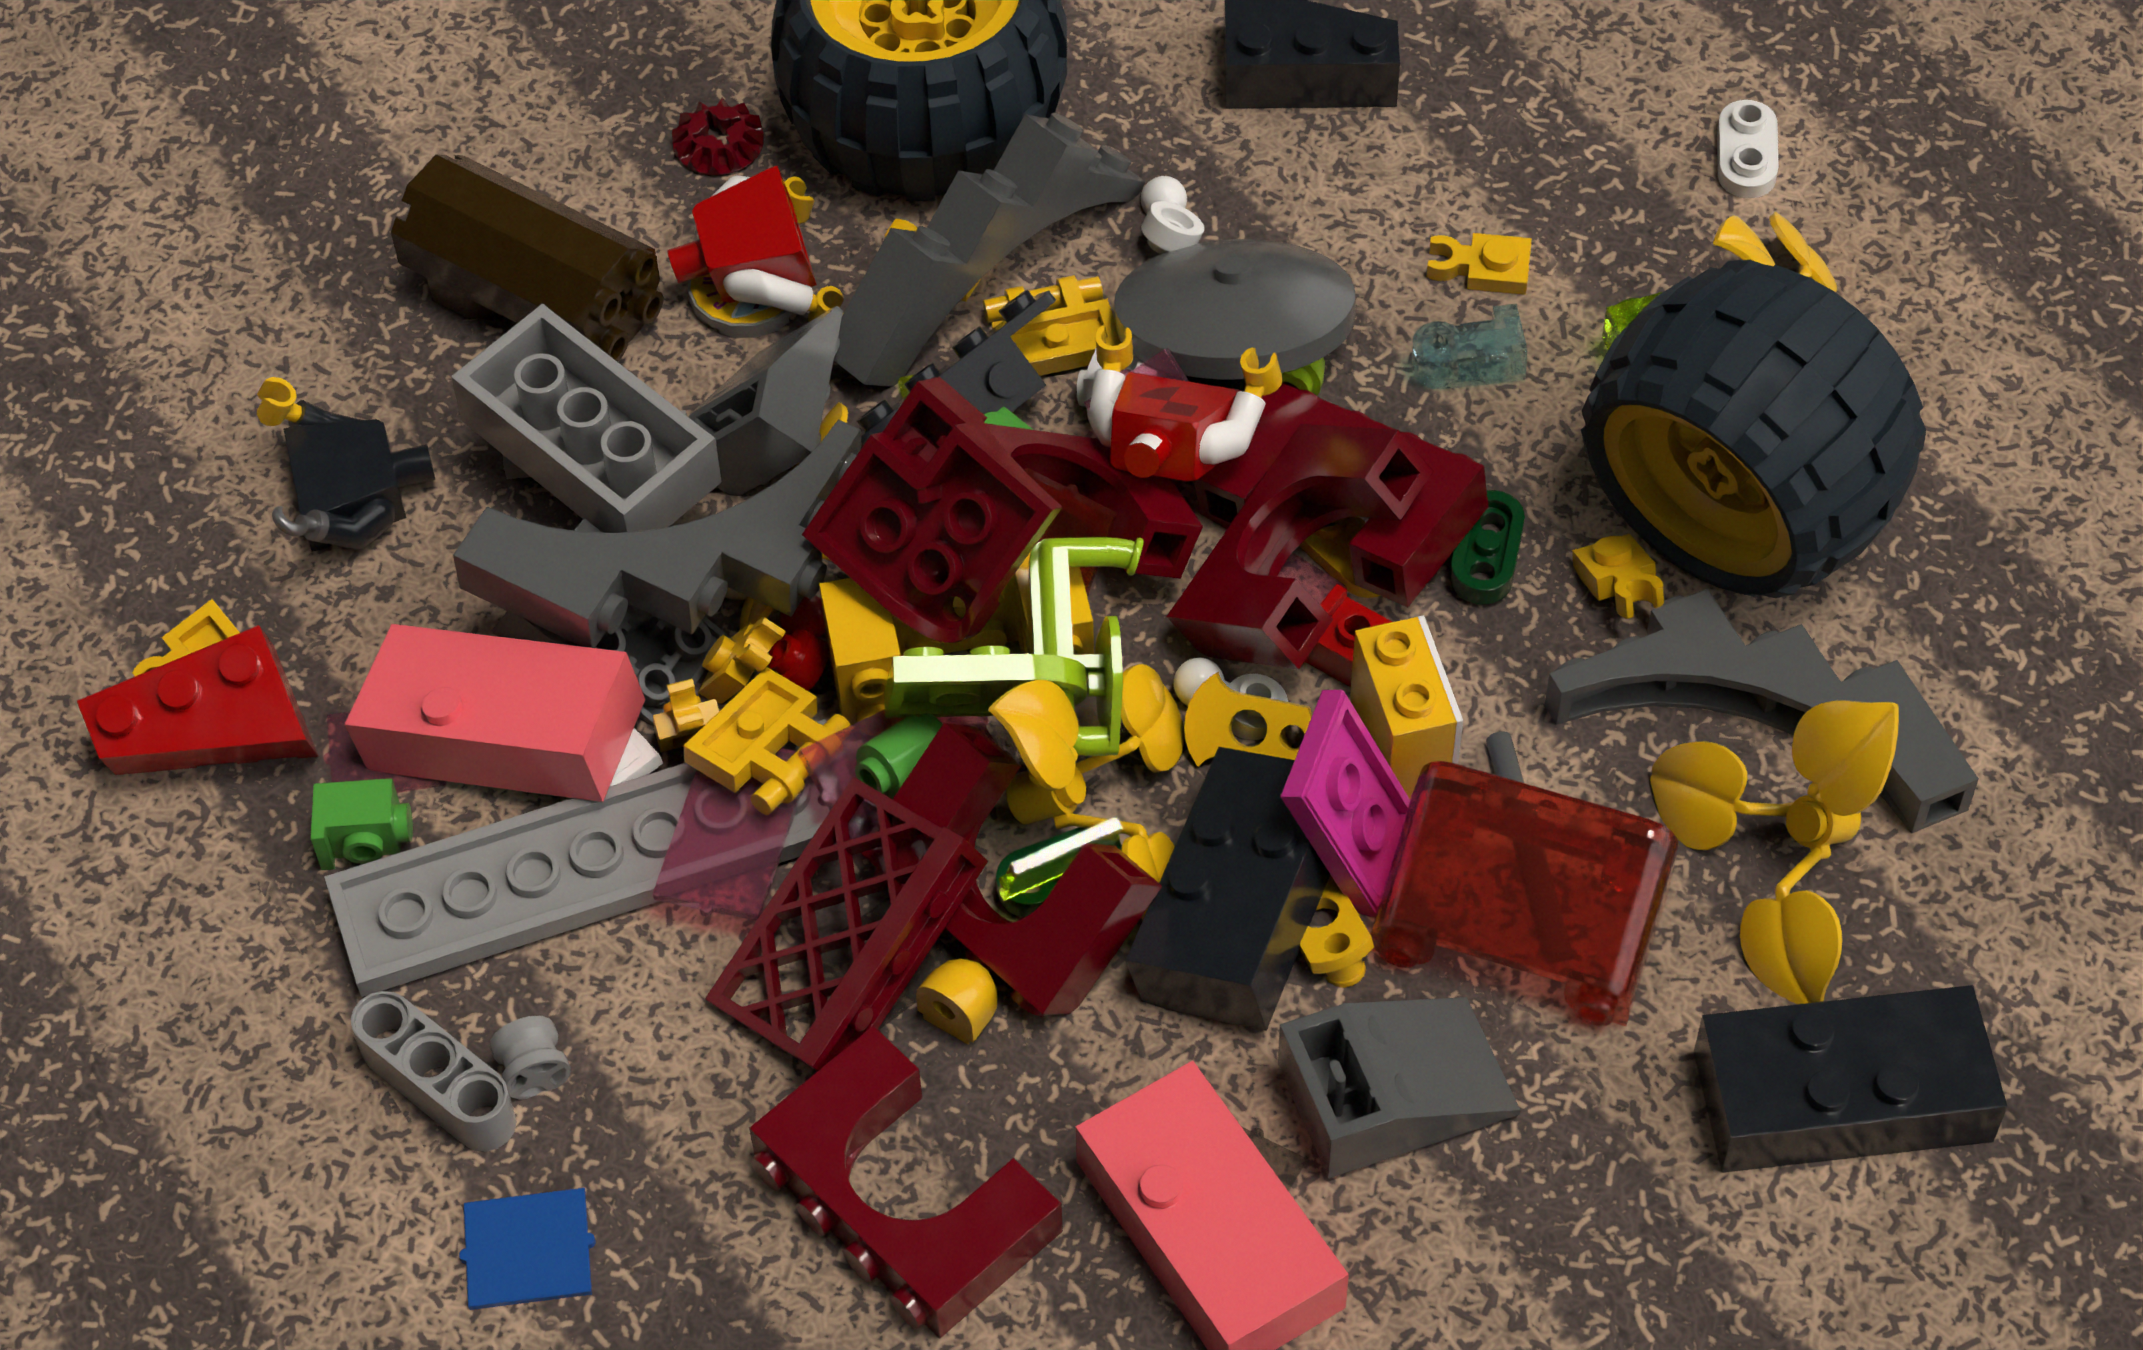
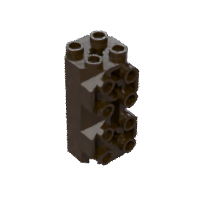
M436 154L407 184L401 200L411 205L406 221L396 217L391 230L398 263L427 278L432 301L468 319L482 317L486 320L506 317L518 323L538 306L544 304L618 362L624 355L628 343L642 329L644 324H651L658 317L664 302L663 293L657 290L660 276L655 249L463 155H454L455 159L447 155Z

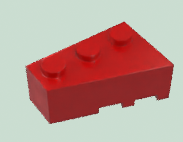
M260 625L77 700L99 759L115 775L197 768V766L225 763L258 762V760L290 757H319L276 649Z

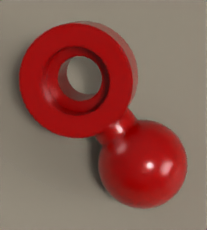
M817 595L812 599L804 597L792 617L780 612V625L786 632L769 652L772 659L768 667L807 691L816 684L822 675L829 656L827 642L820 639L825 633L821 598Z

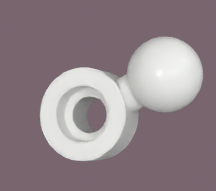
M1169 176L1153 178L1144 186L1141 193V205L1147 214L1141 229L1148 238L1149 246L1159 254L1198 244L1204 232V225L1195 214L1185 209L1187 204L1185 188L1178 180Z
M1206 658L1187 660L1178 668L1174 676L1175 693L1187 706L1200 685L1218 671L1222 681L1232 690L1288 702L1286 692L1274 679L1261 674H1245L1237 677L1230 683L1224 680L1219 666ZM1242 710L1233 718L1232 732L1237 737L1247 740L1264 739L1267 734V724L1258 712Z

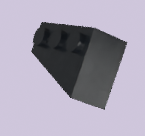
M1224 0L1226 109L1397 107L1400 72L1398 21L1308 0Z

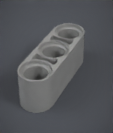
M379 991L371 993L358 1002L352 1012L351 1025L362 1058L370 1069L464 1146L474 1151L487 1152L498 1149L509 1141L515 1132L517 1121L506 1082L495 1070L407 999L395 992ZM391 1029L398 1030L395 1034H393L390 1037L383 1039L376 1038L379 1034H381L384 1031ZM438 1067L446 1068L437 1076L422 1077L431 1069ZM484 1106L494 1107L486 1115L479 1117L469 1116L477 1108Z

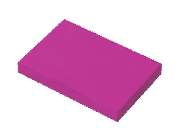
M1322 690L1281 798L1342 893L1349 897L1357 913L1369 917H1378L1417 815V810L1343 690Z

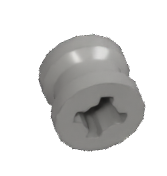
M528 1016L516 1019L495 1032L490 1040L493 1058L498 1064L504 1065L505 1070L502 1073V1078L506 1082L509 1095L512 1098L519 1100L527 1099L541 1092L558 1088L570 1076L571 1067L566 1055L555 1047L558 1042V1032L550 1018Z

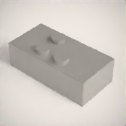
M544 304L538 306L451 376L461 421L581 518L587 519L603 533L647 531L669 527L722 482L716 439Z

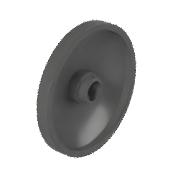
M1257 239L1209 241L1165 252L1146 261L1128 274L1119 285L1115 294V325L1121 342L1126 338V327L1130 328L1132 332L1133 355L1152 366L1172 373L1206 379H1244L1240 359L1245 350L1251 347L1256 349L1259 360L1258 369L1265 367L1270 362L1272 354L1276 353L1281 373L1309 365L1323 358L1347 339L1354 327L1356 318L1355 287L1350 276L1340 265L1330 258L1304 247Z

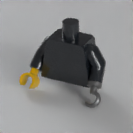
M279 377L267 378L259 389L257 395L262 402L257 409V416L260 422L266 426H277L284 419L288 420L289 427L284 428V434L300 515L297 516L295 523L284 516L282 506L274 508L272 518L275 525L285 534L293 537L304 535L308 539L312 552L332 545L354 550L364 549L388 530L394 522L406 518L400 491L401 487L436 480L427 444L392 452L385 424L380 420H361L332 413L304 400H300L295 404V389L289 382Z

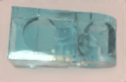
M1517 304L1493 306L1492 320L1462 323L1458 326L1447 322L1434 321L1421 326L1413 336L1412 373L1414 378L1421 385L1431 389H1451L1525 381L1528 349Z

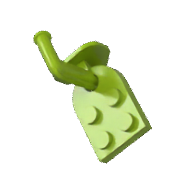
M1111 537L1049 538L1037 543L1031 550L1029 557L1033 654H1010V649L1003 646H981L972 649L970 655L944 656L942 649L936 647L908 649L904 651V656H893L884 691L885 718H905L909 715L918 717L923 713H929L935 717L993 716L988 711L989 707L1010 689L1034 680H1048L1057 684L1065 692L1073 708L1086 699L1087 693L1088 697H1096L1097 717L1100 726L1079 727L1078 738L1073 746L1078 755H1118L1123 691L1121 635L1118 617L1105 616L1096 638L1095 654L1073 655L1069 567H1117L1127 569V574L1132 576L1137 569L1144 540L1137 538L1135 541Z

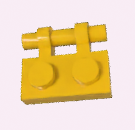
M1075 275L1057 278L1056 285L1028 290L1033 297L1039 293L1050 291L1056 301L1010 336L1039 376L1089 366L1096 349L1095 334L1102 325H1105L1107 345L1116 346L1122 343L1116 332L1115 319L1108 298L1103 299V289L1099 276L1077 280ZM1023 286L1005 289L1004 296L983 300L984 315L987 323L992 322V329L1005 320L999 313V310L1024 292Z
M765 667L683 745L684 761L734 793L751 777L760 781L763 784L751 795L750 799L753 806L759 812L769 815L781 803L789 804L804 790V780L818 766L827 767L841 753V743L852 733L853 729L850 722L839 714H834L824 725L814 721L812 718L817 714V696L770 668ZM788 741L800 747L787 761L775 755Z

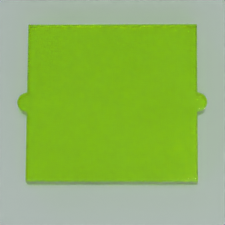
M1115 816L1012 862L1006 874L998 879L1000 882L998 890L1003 901L1063 875L1084 843L1113 845L1121 839L1119 834L1123 827L1118 817Z

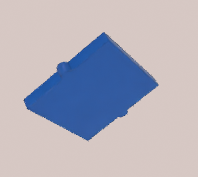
M585 1188L464 1203L466 1248L460 1251L459 1257L461 1262L467 1266L469 1310L592 1295L589 1249L595 1246L596 1240L592 1233H588Z

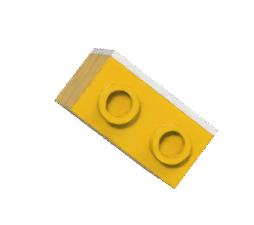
M1424 615L1355 630L1350 701L1409 799L1455 789L1463 718Z

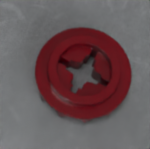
M722 97L716 106L708 107L699 101L694 113H680L679 126L672 129L673 149L679 161L695 172L706 175H725L737 172L750 165L762 151L764 132L760 116L750 114L744 102L730 107ZM710 125H713L714 129L718 128L722 134L727 133V145H724L722 140H718L716 136L709 135Z

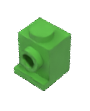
M392 778L314 784L311 841L321 870H334L335 858H346L354 863L366 864L380 859L382 855L400 853L401 843L412 842L413 820L409 803L399 802Z

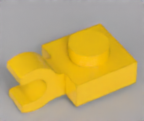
M692 678L668 684L667 691L670 702L663 706V713L653 715L654 731L660 752L683 747L719 712L716 699L701 702L700 697L696 696Z

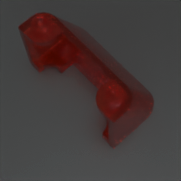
M1445 761L1430 762L1422 767L1412 792L1370 932L1374 944L1372 951L1378 952L1380 957L1391 965L1411 968L1416 964H1424L1431 961L1436 947H1444L1565 983V1001L1573 1009L1577 1018L1595 1026H1607L1612 1022L1627 1026L1669 894L1679 847L1678 839L1670 829L1648 818Z

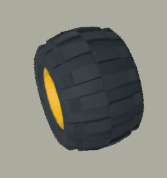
M776 0L772 19L771 53L779 98L791 124L795 125L804 146L830 174L841 172L846 178L852 180V188L877 197L885 192L906 196V201H936L935 196L946 194L958 171L982 175L986 169L994 171L1025 114L1049 119L1051 114L1056 112L1067 77V17L1060 0Z
M1752 260L1727 261L1721 269L1710 267L1695 278L1688 276L1654 298L1613 340L1589 388L1591 393L1588 395L1581 411L1585 426L1581 429V434L1590 465L1602 490L1627 524L1653 549L1692 576L1718 588L1752 597L1762 595L1780 598L1794 595L1799 588L1817 584L1860 555L1888 524L1896 508L1901 504L1917 471L1919 454L1924 448L1926 428L1920 416L1923 405L1916 386L1898 353L1881 331L1856 307L1817 281L1778 265L1770 266Z

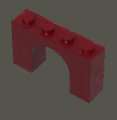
M1282 383L1277 391L1262 396L1261 399L1265 401L1266 405L1246 452L1238 458L1219 463L1198 480H1194L1199 512L1206 518L1228 529L1300 424L1378 429L1394 428L1372 420L1362 412L1350 411L1323 400L1308 390H1299ZM1401 432L1434 472L1401 520L1369 518L1351 540L1349 547L1355 585L1408 608L1487 510L1488 497L1484 465L1475 462L1465 454L1453 453L1428 443L1411 432Z
M985 423L994 437L1019 466L1062 507L1084 518L1103 537L1135 541L1137 538L1144 540L1135 574L1181 579L1203 525L1170 478L1154 475L1148 478H1139L1129 471L1115 469L1110 464L1111 448L1101 444L1097 438Z
M1300 424L1166 617L1199 652L1208 657L1299 670L1333 619L1296 578L1278 576L1288 557L1314 532L1339 519L1370 517L1401 520L1434 471L1399 430Z
M943 723L893 800L941 828L944 826L955 832L975 847L976 838L982 824L1021 768V765L978 728ZM892 817L893 827L903 824ZM879 821L876 823L870 834L880 831ZM920 834L895 842L899 869L918 864L933 841ZM1084 843L1048 897L1030 915L1015 922L1002 917L989 906L980 892L977 881H975L942 933L954 935L967 947L964 955L968 960L980 963L991 975L998 974L1013 988L1010 993L1011 997L1026 1011L1043 1017L1045 1014H1071L1083 1002L1160 891L1162 885L1115 845ZM882 846L861 852L863 856L876 866L873 871L875 877L886 874Z
M872 1026L749 1127L754 1151L751 1164L759 1177L771 1189L778 1191L785 1186L799 1200L796 1204L797 1210L815 1233L824 1236L831 1231L846 1246L843 1249V1255L851 1268L863 1280L871 1282L877 1277L893 1292L890 1296V1301L897 1313L907 1324L914 1329H918L925 1324L940 1339L1063 1232L1062 1203L1014 1158L956 1207L935 1217L921 1220L893 1218L874 1210L862 1201L849 1182L856 1159L874 1138L922 1099L919 1068L879 1030Z

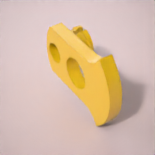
M1218 671L1200 685L1188 704L1184 724L1185 740L1189 753L1198 767L1207 759L1214 757L1218 747L1295 760L1300 746L1292 749V744L1286 738V728L1288 725H1296L1303 730L1305 735L1312 712L1310 706L1232 690L1222 681ZM1253 710L1265 719L1267 734L1260 744L1246 746L1234 737L1232 721L1238 712Z
M1330 874L1316 910L1322 908L1332 909L1338 912V916L1327 926L1320 928L1308 926L1300 942V951L1313 974L1326 973L1328 982L1336 987L1346 988L1355 985L1364 977L1366 966L1362 958L1368 955L1374 948L1370 933L1349 897L1342 893Z

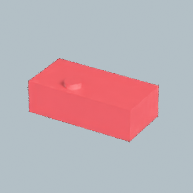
M391 624L344 725L368 771L603 802L646 699L627 652Z
M1193 1060L1075 1126L1077 1163L1207 1350H1276L1346 1308L1348 1272Z

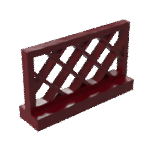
M852 777L705 1000L817 1072L869 1028L874 1026L878 1030L988 863V860L960 835L944 826L942 828L857 778ZM864 800L877 808L880 831L850 840L848 823ZM892 817L903 824L893 827ZM920 834L933 841L918 864L899 869L895 842ZM882 846L886 874L856 882L852 855ZM839 859L843 887L813 895L811 878L819 866ZM889 889L891 906L883 918L862 926L858 898ZM845 902L849 930L819 939L815 911ZM802 915L806 943L776 951L774 934L783 920ZM851 945L853 963L844 977L825 982L821 954ZM808 958L811 987L782 995L778 967ZM762 971L765 972L767 1000L743 1007L731 1000L746 976ZM814 1002L816 1019L801 1042L798 1043L787 1036L784 1010ZM770 1014L771 1025L759 1017Z

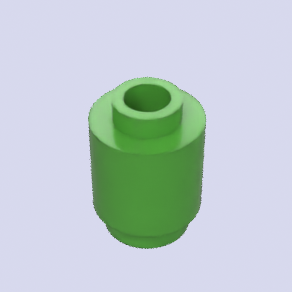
M923 713L918 717L909 715L860 746L856 752L857 765L855 767V774L857 779L893 799L943 723L929 713Z

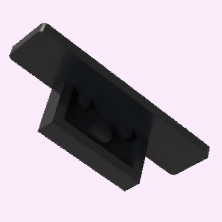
M1028 289L999 310V313L1005 320L987 334L981 326L971 331L952 346L953 351L957 355L956 358L940 370H938L934 363L929 364L904 384L905 387L911 392L917 381L941 377L983 414L997 412L1003 406L1013 412L1044 388L1046 384L1010 336L1053 304L1056 299L1050 291L1039 293L1033 297ZM907 396L892 407L885 399L856 421L862 428L861 448L871 434L883 432Z

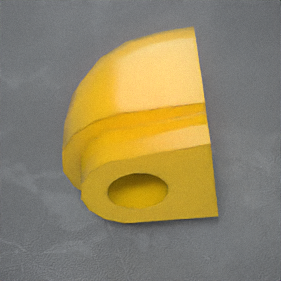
M968 959L949 960L934 969L917 989V1009L923 1014L924 1019L966 1044H969L970 1041L974 1043L997 1009V989L989 971L980 963Z

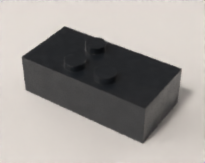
M1218 747L1159 882L1162 888L1149 905L1126 958V963L1142 1002L1170 1011L1267 1031L1299 953L1300 942L1307 927L1310 926L1330 877L1329 871L1281 798L1295 760Z
M1973 985L1702 1015L1694 1047V1056L1722 1173L1991 1143L1995 1140L2008 1107Z

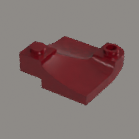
M941 377L917 381L883 432L870 435L802 535L878 603L909 627L936 641L956 643L975 636L984 628L1001 604L998 601L1001 592L1060 512L1062 506L1040 487L1002 447L984 423L987 417ZM955 597L960 598L965 604L966 613L963 618L954 611L953 601Z

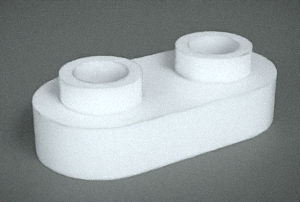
M1753 100L1732 102L1722 110L1719 117L1717 129L1718 179L1721 186L1732 195L1741 198L1761 197L1769 193L1776 183L1779 167L1777 118L1768 106Z

